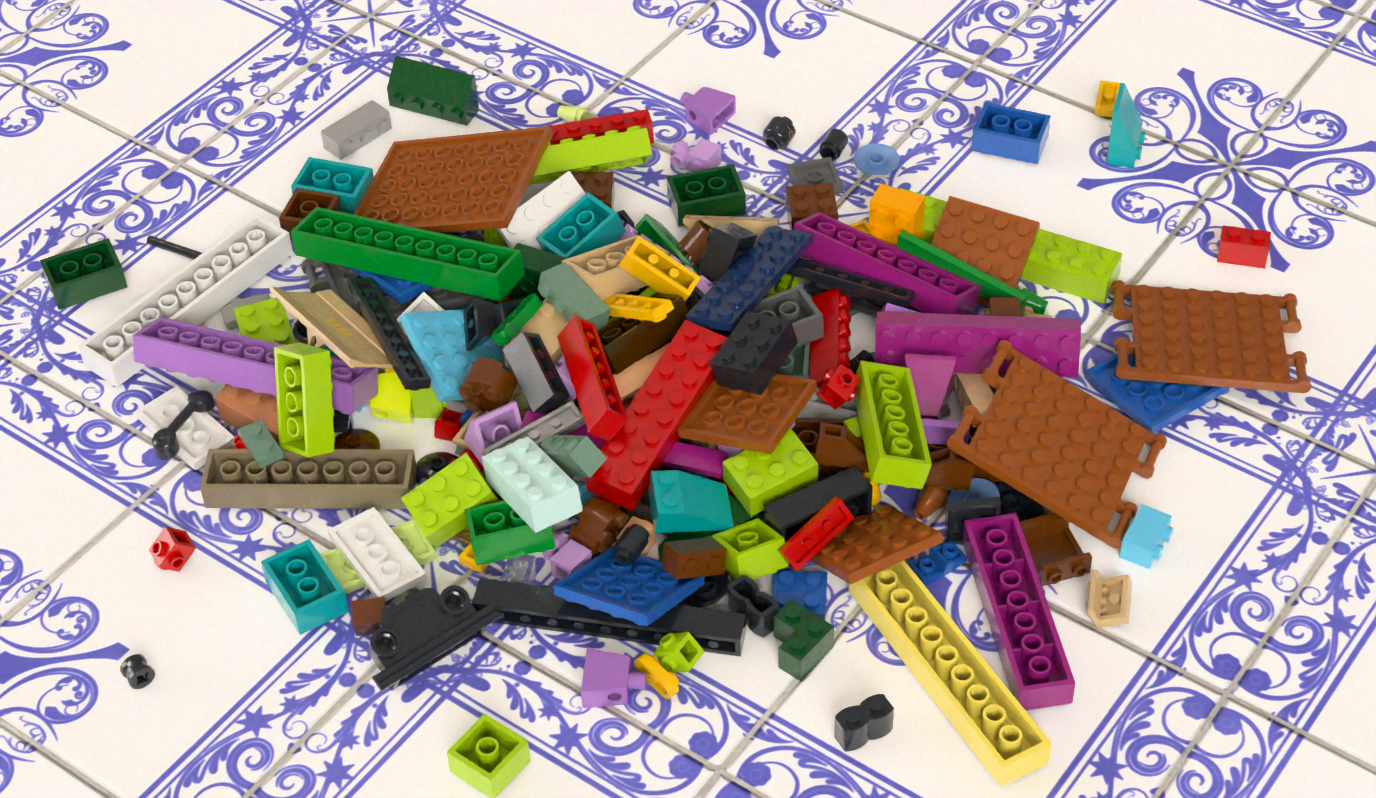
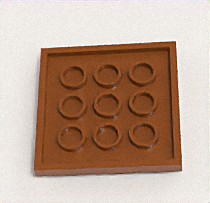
M949 196L931 245L1017 289L1039 231L1040 222ZM979 295L976 304L989 307L990 300Z
M775 374L764 392L758 395L718 386L714 379L677 429L679 438L772 454L816 391V380Z
M889 505L877 507L875 512L868 516L861 515L855 517L852 522L848 523L817 552L810 561L851 585L944 541L940 531Z

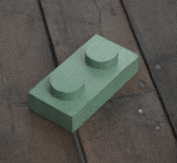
M261 419L237 429L240 439L260 468L284 458L283 451Z

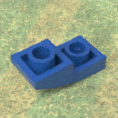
M951 540L932 547L929 555L909 561L907 564L924 585H928L960 567L967 561L968 557Z

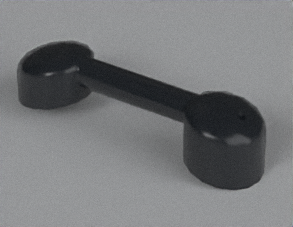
M196 390L190 393L187 398L188 404L167 428H162L153 435L152 446L158 459L169 460L175 457L180 449L176 432L194 412H207L215 407L212 393L207 390Z

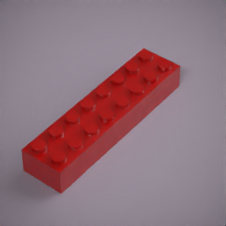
M684 321L627 408V422L610 442L606 440L600 451L607 459L590 478H585L587 491L631 511L635 509L649 486L651 471H659L667 455L679 439L677 429L714 381L715 377L710 362L728 337L690 321Z

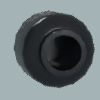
M786 116L773 117L763 130L765 144L774 150L785 149L796 134L792 120Z

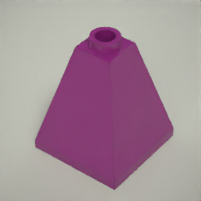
M905 354L904 367L910 368L921 419L940 420L954 388L957 356Z

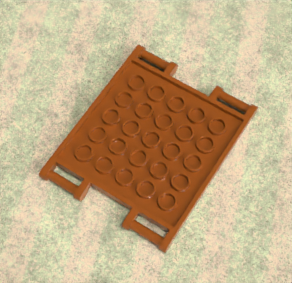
M1116 280L1111 284V292L1114 294L1115 304L1112 309L1113 317L1117 320L1132 322L1133 342H1129L1125 337H1119L1114 342V348L1118 357V365L1116 366L1118 378L1291 393H1307L1311 390V381L1307 378L1306 353L1303 351H1296L1293 354L1286 353L1284 333H1298L1302 329L1301 321L1297 316L1296 306L1298 305V300L1295 294L1288 293L1282 297L1269 294H1247L1244 292L1230 293L1219 290L1204 291L1194 288L1178 289L1168 286L1126 285L1121 280ZM1124 297H1130L1131 309L1124 305ZM1280 309H1286L1287 321L1281 320ZM1127 354H1134V367L1128 364ZM1289 367H1295L1297 380L1290 379Z
M1001 340L996 347V354L990 366L982 374L983 381L997 390L983 416L979 414V410L975 406L967 405L962 412L963 418L955 433L950 435L947 440L948 448L1115 549L1121 548L1124 534L1131 518L1135 517L1138 507L1135 503L1124 502L1120 498L1132 472L1146 479L1153 476L1155 471L1154 464L1160 450L1165 448L1167 438L1159 433H1151L1146 428L1013 349V345L1009 341ZM1004 359H1007L1011 363L1002 378L999 376L998 371ZM972 424L977 429L970 443L966 444L964 443V437ZM1144 443H1146L1151 448L1145 461L1141 462L1137 459ZM1116 511L1121 517L1115 531L1111 532L1107 528Z

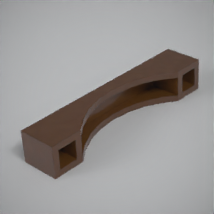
M820 422L814 447V459L817 463L824 466H837L846 469L856 466L860 471L869 472L864 442L856 437L846 426ZM948 447L929 453L932 466L925 482L926 485H939L953 490L969 491L976 467L974 463Z

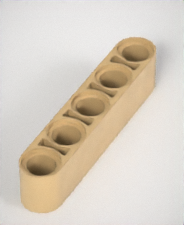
M955 373L953 390L963 409L967 405L975 406L979 410V414L983 416L994 394L989 385L983 381L982 374Z

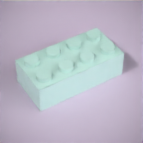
M529 437L518 439L510 445L493 450L491 453L482 456L487 483L535 533L583 511L578 485Z

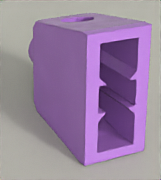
M702 87L694 95L684 92L680 98V103L685 105L687 121L709 135H712L736 113L735 95L709 87Z
M587 648L581 687L583 708L625 705L629 700L630 689H646L647 673L632 672L631 658L628 655Z

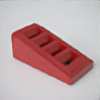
M445 407L435 420V438L452 442L453 438L462 428L461 416L463 413L449 410Z

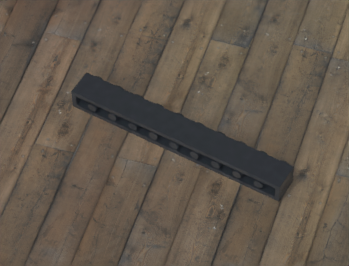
M480 578L472 600V605L477 612L491 603L495 606L501 617L492 623L659 646L660 640L669 633L689 632L705 652L741 657L746 635V614L735 611L728 612L677 604L650 625L640 626L633 621L616 618L609 613L592 610L588 606L576 602H568L564 598L555 596L554 588L549 586L528 585L520 582L513 583L497 579Z

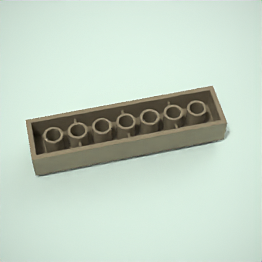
M209 449L200 485L205 508L370 509L375 507V509H407L401 498L415 489L417 466L413 449H335V452L309 458L281 449L284 458L263 468L258 466L248 449Z

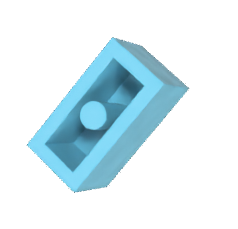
M1142 504L1122 540L1119 558L1150 569L1154 560H1160L1164 551V542L1169 543L1173 535L1174 528L1171 527L1172 515Z

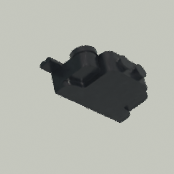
M448 586L442 591L441 595L433 588H424L421 591L418 589L412 590L404 597L405 600L398 605L395 602L391 603L381 611L383 615L378 629L370 639L369 654L381 672L373 676L372 679L381 692L388 687L393 691L481 636L487 625L501 617L500 613L492 603L477 612L470 603L468 592L461 586Z

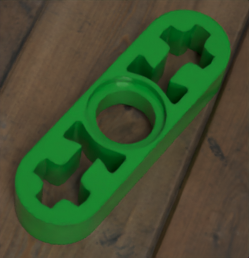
M536 293L522 300L491 334V337L499 347L512 340L542 307L543 303Z

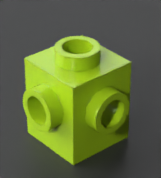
M689 632L665 635L660 640V646L654 654L666 671L685 673L695 666L705 651Z

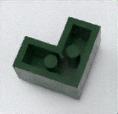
M790 599L773 616L774 637L783 642L778 647V668L801 681L834 647V626Z

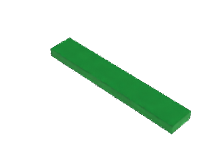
M902 230L898 235L897 248L980 285L979 295L989 300L990 298H1020L1021 315L1024 313L1028 297L1026 294L907 231Z

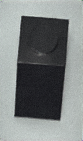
M475 297L463 311L467 351L474 350L492 338L491 334L498 328L493 306L497 304Z

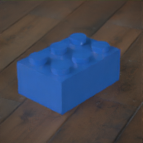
M985 102L973 129L971 151L1038 164L1049 137L1051 115Z

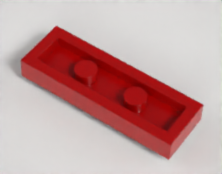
M835 496L782 545L778 551L790 568L797 572L850 523L854 517L841 498Z

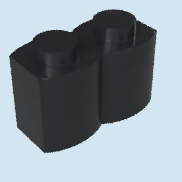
M741 575L727 585L729 610L746 614V624L754 634L764 638L773 632V616L778 612V604L775 599L769 594L760 591L756 582L747 576Z
M876 694L863 700L860 705L842 709L835 716L834 738L844 752H849L863 747L868 740H875L886 736L893 729L894 707L884 694Z

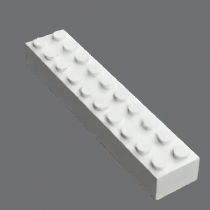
M255 214L79 344L78 347L84 366L109 383L119 387L145 367V364L134 362L133 334L160 317L200 325L293 254L289 232Z

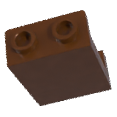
M1050 513L1019 522L1041 586L1057 584L1060 581L1081 577L1090 573L1092 555L1090 552L1083 553L1069 529V521L1056 513Z

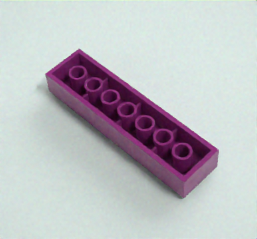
M817 212L794 223L793 230L798 229L813 234V243L800 257L810 258L819 264L913 290L915 297L910 306L916 308L920 313L969 315L975 310L981 286L821 212Z
M877 311L875 363L904 367L905 354L957 356L955 373L983 374L984 370L990 366L996 354L998 343L1001 340H1007L1013 345V349L1060 377H1078L1081 319ZM1004 359L998 373L1004 375L1011 362Z
M1012 513L965 520L962 543L1012 695L1025 711L1073 703L1075 680L1017 514Z

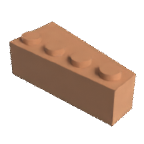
M225 384L215 397L220 419L237 429L261 419L279 445L277 398L271 394L255 393L250 389L234 388L229 384Z

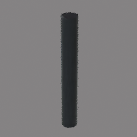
M151 235L147 238V244L193 260L202 254V252Z

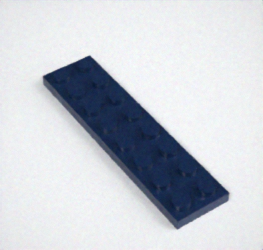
M769 226L755 241L754 246L748 248L745 254L730 267L686 314V320L701 327L732 333L747 311L751 312L809 248L813 243V234L798 229L788 230L782 229L780 226Z

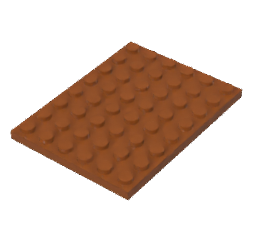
M551 126L393 142L353 215L438 233L508 228L554 132Z

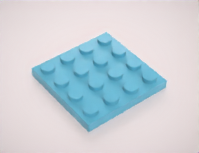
M465 309L404 313L399 318L418 358L431 378V386L439 402L463 400L459 393V387L472 362L475 363L478 358L497 360L504 364L503 369L508 372L510 371V368L505 367L501 346L499 347L493 338L472 351L466 350L463 316Z

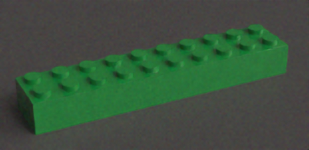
M316 207L290 231L296 256L488 298L494 301H502L525 275L522 251L518 249Z

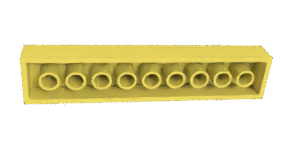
M905 560L851 585L849 584L850 594L1000 787L1049 763L1052 744Z

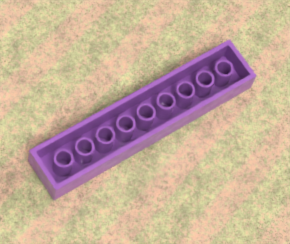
M164 317L158 318L133 334L134 362L145 364L146 367L166 369L167 372L187 374L188 377L208 379L213 383L229 384L234 388L250 389L255 393L271 394L277 398L274 347L283 346L281 344ZM330 356L332 360L333 409L343 414H353L378 394V367L351 369L342 359Z

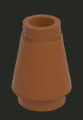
M926 485L912 511L914 516L921 521H925L947 502L948 491L943 486Z

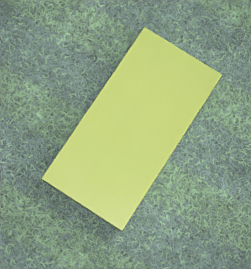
M414 519L391 527L420 566L437 560L436 551ZM338 548L320 554L345 594L366 587Z

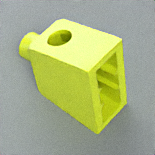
M396 372L378 374V394L367 402L370 403L372 416L412 424L413 407L410 390H405Z

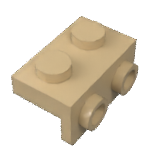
M1098 569L1092 570L1091 581H1088L1089 602H1086L1087 616L1093 619L1097 628L1128 624L1132 593V579L1129 574L1103 579Z

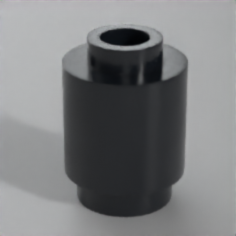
M831 129L820 145L821 157H831L833 161L838 159L849 141L846 133L840 129Z
M632 524L631 527H627L613 547L615 558L622 564H634L649 543V532L638 524Z

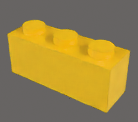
M640 236L637 237L619 264L621 268L657 292L682 296L684 301L690 296L701 278Z

